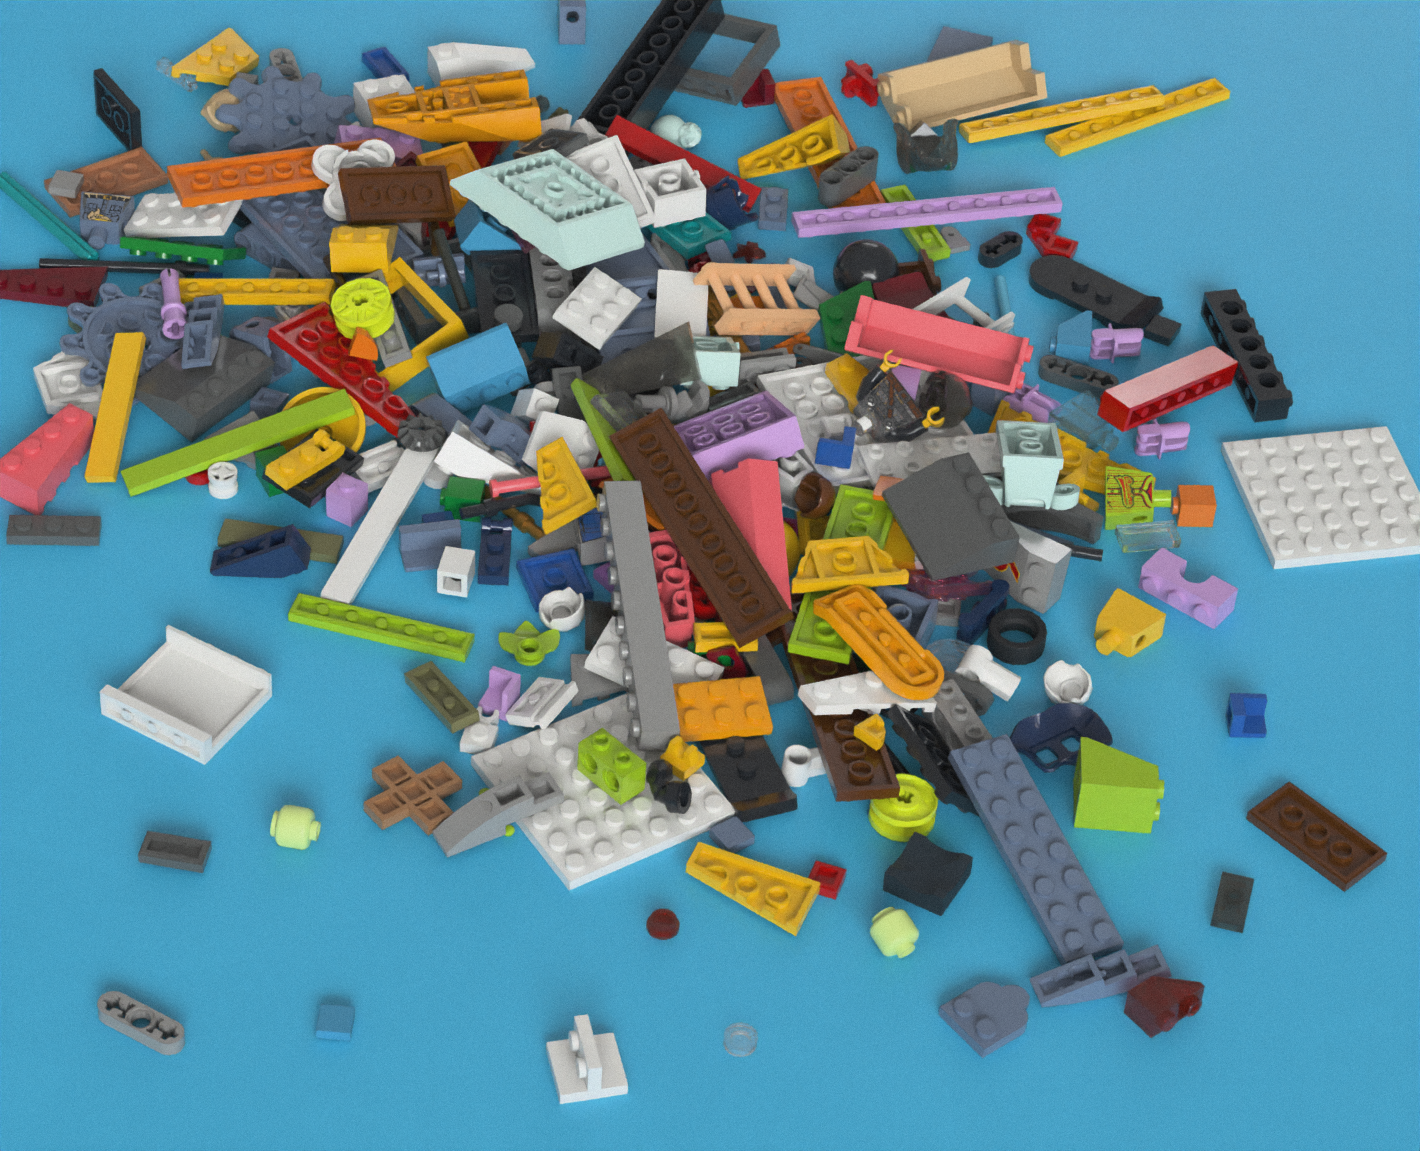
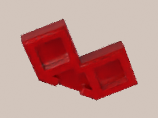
M1036 214L1027 226L1026 235L1042 257L1057 255L1072 259L1078 249V242L1056 235L1061 226L1062 219L1047 214Z

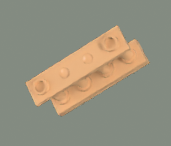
M710 262L706 263L692 280L694 285H711L724 313L714 326L718 335L794 336L800 332H805L807 335L821 319L816 309L799 308L787 280L796 270L795 265ZM724 286L734 287L744 309L733 306ZM746 286H755L766 309L756 308ZM768 286L777 287L787 309L777 307Z

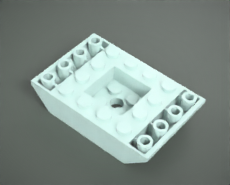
M554 149L478 169L450 181V185L458 190L463 197L469 198L481 210L494 216L502 225L508 226L520 238L530 242L541 253L548 255L560 267L567 270H573L643 248L645 244L633 205Z

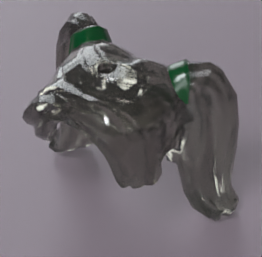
M956 118L947 120L944 123L942 136L917 137L914 139L911 138L910 132L904 124L894 123L897 159L902 171L905 174H911L917 171L954 170L958 161L956 138L958 120Z

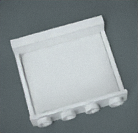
M168 625L166 627V642L118 689L107 684L100 691L101 714L205 765L272 697V676L262 668L251 665L237 656L228 654L210 643H205L185 631H180Z

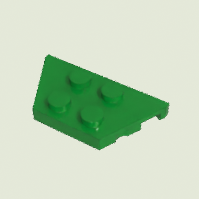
M864 281L819 304L818 314L821 318L820 325L825 349L842 354L847 353L853 357L863 356L848 352L844 348L851 321L854 322L861 295L874 299L871 281Z

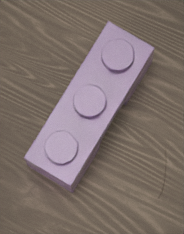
M1161 548L1142 566L1138 588L1215 629L1234 610L1238 588L1214 575L1202 583H1192L1185 580L1184 575L1187 561Z

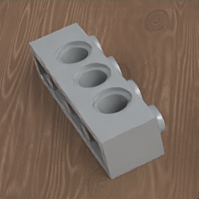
M528 245L529 268L539 333L541 331H567L568 328L552 317L556 309L574 291L572 271L560 267L555 260L541 253L534 245Z
M954 679L943 681L940 690L933 696L937 702L934 712H923L922 710V714L925 719L933 722L950 750L992 739V736Z

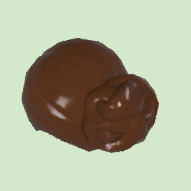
M812 472L805 475L794 498L801 511L800 516L805 519L817 520L827 515L835 502L836 491L833 484L821 474Z

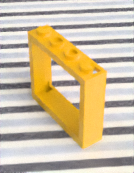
M400 257L390 264L389 273H383L390 293L393 294L404 286L443 327L410 350L413 358L389 366L380 373L375 370L379 377H385L390 383L388 388L391 392H394L429 366L426 356L469 338L461 319ZM330 306L329 314L334 319V315Z

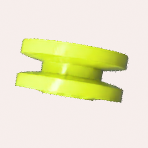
M371 278L355 279L339 287L332 296L330 306L338 331L346 338H353L356 327L368 331L372 338H376L388 331L394 322L395 310L388 287L381 281Z
M896 774L900 785L899 797L871 799L868 814L870 824L881 836L893 841L908 842L914 832L927 836L934 828L938 798L934 793L935 789L927 781L915 775Z

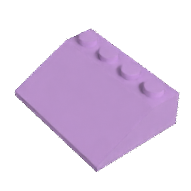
M767 390L674 425L675 430L708 481L712 473L721 469L725 473L738 468V462L745 459L772 461L779 457H791L796 454V451L805 448L796 415Z

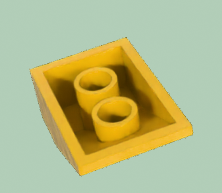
M341 224L334 227L329 241L331 272L372 273L382 269L383 273H389L398 234V225Z

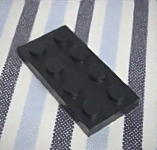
M527 250L471 251L470 264L480 333L496 327L494 325V312L497 307L503 304H512L519 307L523 313L521 327L511 332L515 343L537 342L539 339V327Z
M895 704L887 712L894 723L892 729L907 743V752L922 766L920 772L935 786L934 793L937 798L946 805L949 803L955 805L963 813L970 812L979 816L948 759L951 750L933 722Z

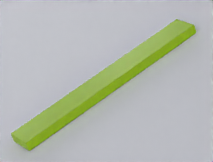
M345 389L121 470V474L130 497L206 470L214 463L236 459L355 415L354 407Z

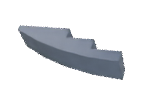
M222 294L194 298L193 310H189V321L184 326L181 363L183 369L212 365L218 349L223 323L225 302Z
M1157 944L1129 956L1125 949L1096 961L1092 954H1089L1032 977L1029 980L1041 1007H1051L1106 998L1138 989L1172 976Z

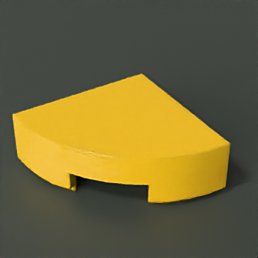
M876 713L854 726L853 735L877 751L885 742L886 730L884 720Z

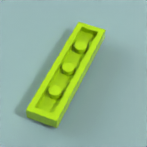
M906 184L881 189V194L886 203L916 200ZM934 225L901 228L918 254L919 249H925L928 258H932L933 262L950 258L951 249Z

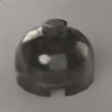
M940 369L934 371L925 382V384L929 385L927 393L921 392L918 407L924 414L920 418L922 420L926 419L927 413L931 408L939 407L940 410L934 413L931 419L939 421L945 417L944 424L940 427H929L947 430L958 426L970 414L973 402L969 387L961 377Z

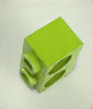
M604 728L599 729L578 743L577 770L620 805L645 790L646 762Z

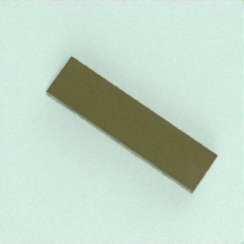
M225 518L218 536V546L226 547L282 527ZM297 529L311 548L309 560L337 564L344 544L343 536Z

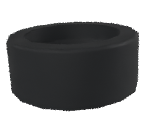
M1011 608L1000 611L992 617L987 635L988 649L994 657L1008 664L1026 665L1035 662L1042 656L1045 648L1046 624L1038 615L1028 610ZM1017 630L1030 635L1033 640L1025 643H1016L1001 636V633Z

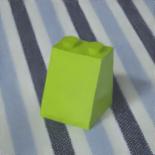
M1081 737L1073 778L1074 827L1151 834L1153 821H1158L1160 815V802H1157V799H1163L1164 780L1159 779L1158 766L1088 737Z

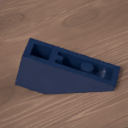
M291 524L215 550L213 552L210 573L213 576L284 578L292 574H299L308 569L311 548L296 527Z

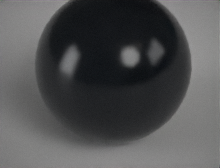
M869 239L858 240L848 244L838 254L833 266V280L839 293L864 281H871L872 286L874 283L900 276L899 264L893 252L886 245Z

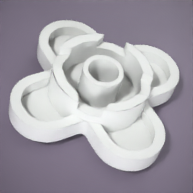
M372 139L362 143L357 151L348 152V150H344L336 145H324L314 152L311 163L312 171L319 179L330 185L325 191L322 202L323 209L329 217L337 221H347L338 178L339 170L341 168L393 167L395 153L389 144L381 140Z

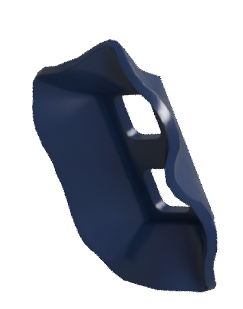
M1058 703L1042 713L1024 718L1017 723L1009 737L1017 753L1031 759L1044 773L1054 772L1063 765L1076 766L1078 750L1070 752L1061 743L1064 740L1074 738L1080 743L1081 737H1088L1107 746L1113 743L1111 732L1102 718L1092 709L1073 703ZM1048 749L1058 759L1051 763H1044L1036 753Z

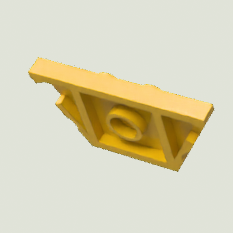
M227 28L172 67L171 76L180 78L182 73L196 75V81L213 82L218 85L229 86L230 82L236 78L237 72L248 73L259 65V55L232 28Z
M869 536L808 541L804 557L800 560L796 577L792 579L791 593L840 590L855 584L864 587L908 584L909 573L905 568L899 570L893 565V557L886 551L881 550L878 544Z

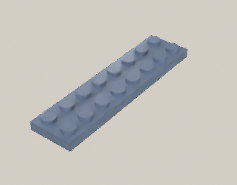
M1007 734L950 751L948 759L1060 964H1067L1089 954H1092L1093 958H1097L1121 950L1124 944L1121 936Z

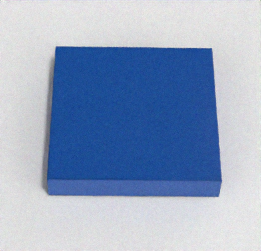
M574 548L516 561V569L535 612H539V603L544 595L554 590H564L567 587H571L577 594H583L584 601L593 600L594 591Z

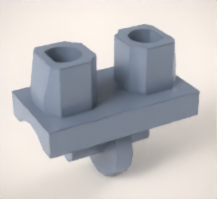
M463 253L452 254L461 282L466 283ZM441 256L412 258L413 271L428 286L445 287L450 284Z

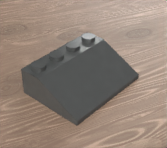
M220 335L216 356L211 366L183 369L181 366L182 347L137 379L134 397L189 441L193 442L254 397L262 387L269 386L275 362L254 345Z
M969 452L941 458L882 492V497L931 581L1014 562L1020 537Z

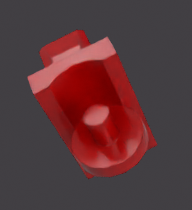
M853 60L846 61L847 73L841 80L842 94L847 98L857 96L869 107L877 106L878 96H880L877 90L879 79L873 78L872 67L867 63L858 65Z

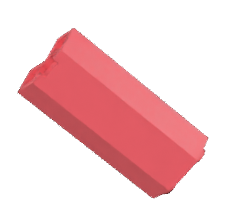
M861 295L854 322L851 321L844 350L883 360L886 352L894 350L887 356L888 362L896 364L902 358L899 364L902 366L1015 394L1016 388L1022 389L1026 372H1022L1024 362L1030 363L1034 346L1029 345L1030 338L1006 334Z
M748 458L738 462V468L726 473L721 469L712 473L709 483L784 601L792 610L778 462ZM717 613L714 617L715 622H723Z

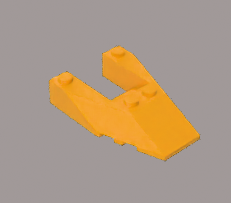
M524 69L439 81L440 86L424 90V85L414 87V93L399 95L398 92L367 100L373 124L439 144L465 141L519 140L520 142H531L542 134L539 105L535 97L529 98L528 78Z

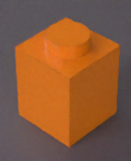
M1178 485L1176 497H1171L1170 508L1171 514L1176 516L1177 526L1213 527L1217 506L1214 487L1211 485Z

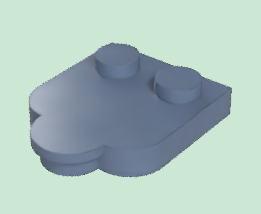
M982 982L941 1005L939 1016L971 1048L984 1058L1021 1036L1026 1031L1028 1022L1026 1009L1029 1006L1030 997L1025 989L1017 985L1001 987L993 982Z

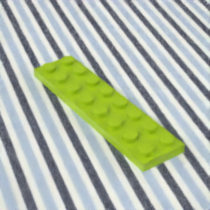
M840 484L823 539L869 536L878 544L881 550H884L894 516L885 501L873 499V490ZM839 590L805 592L788 643L789 653L849 665L853 649L825 619L813 613V601L815 599Z

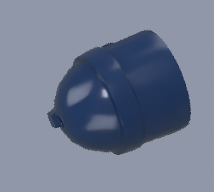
M729 175L706 189L705 212L728 230H734L739 226L755 222L758 219L756 213L745 214L742 208L746 205L749 196L741 192L737 180L729 178Z

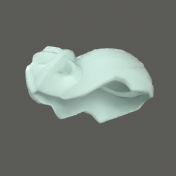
M674 115L660 117L652 124L649 131L683 149L699 144L702 134L697 124L693 122L685 123L681 118Z

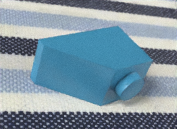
M1087 310L1059 324L1056 337L1051 336L1049 353H1054L1056 356L1088 366L1091 350L1092 311Z

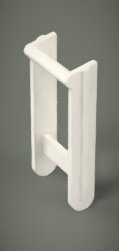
M965 277L913 309L937 315L953 304H956L987 329L1008 334L1009 330L1014 326L1013 319L1015 314L1012 311L994 321L964 297L971 281L968 277ZM921 370L919 385H924L932 377L939 375Z

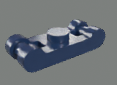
M1002 579L994 580L991 584V592L981 602L977 601L970 613H962L959 616V630L956 633V643L959 646L970 647L989 628L992 617L998 612L1006 610V597L1009 594L1010 588L1007 581Z

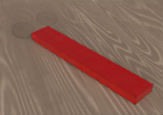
M616 115L605 134L608 138L617 135L624 150L653 165L685 158L693 171L698 170L700 181L706 189L729 175V178L737 180L741 192L749 196L746 205L742 208L747 213H750L762 190L756 185Z

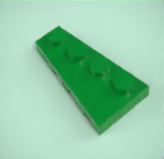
M138 236L120 237L119 248L130 249L129 254L146 256L148 251L155 252L156 258L172 259L173 254L181 255V261L198 262V258L207 259V264L224 265L225 260L246 258V248L244 247L223 248V245L198 244V246H195L194 242L172 241L171 243L167 239Z

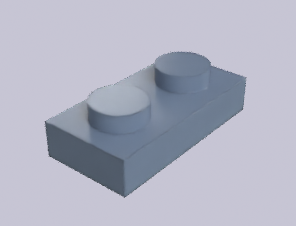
M761 187L758 229L786 231L788 189Z

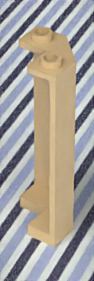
M1019 40L878 74L877 90L896 129L906 133L920 120L931 128L1047 98L1045 73L1031 68L1029 43Z

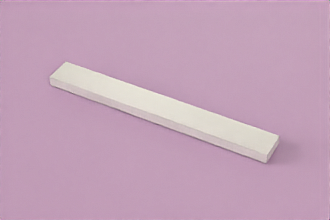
M418 429L421 437H424L425 431ZM442 445L429 452H416L408 448L405 449L321 591L320 598L352 605L434 464V460Z

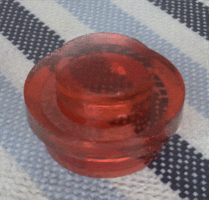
M669 909L655 910L646 923L647 932L653 938L659 940H668L675 937L680 928L678 918Z

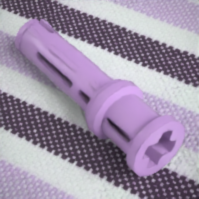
M165 269L160 274L164 305L160 312L164 320L162 330L166 337L180 339L184 337L187 310L181 303L178 272L170 269L171 276H168V270Z

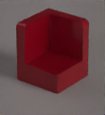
M763 69L760 72V75L741 99L744 108L774 104L776 83L769 69Z

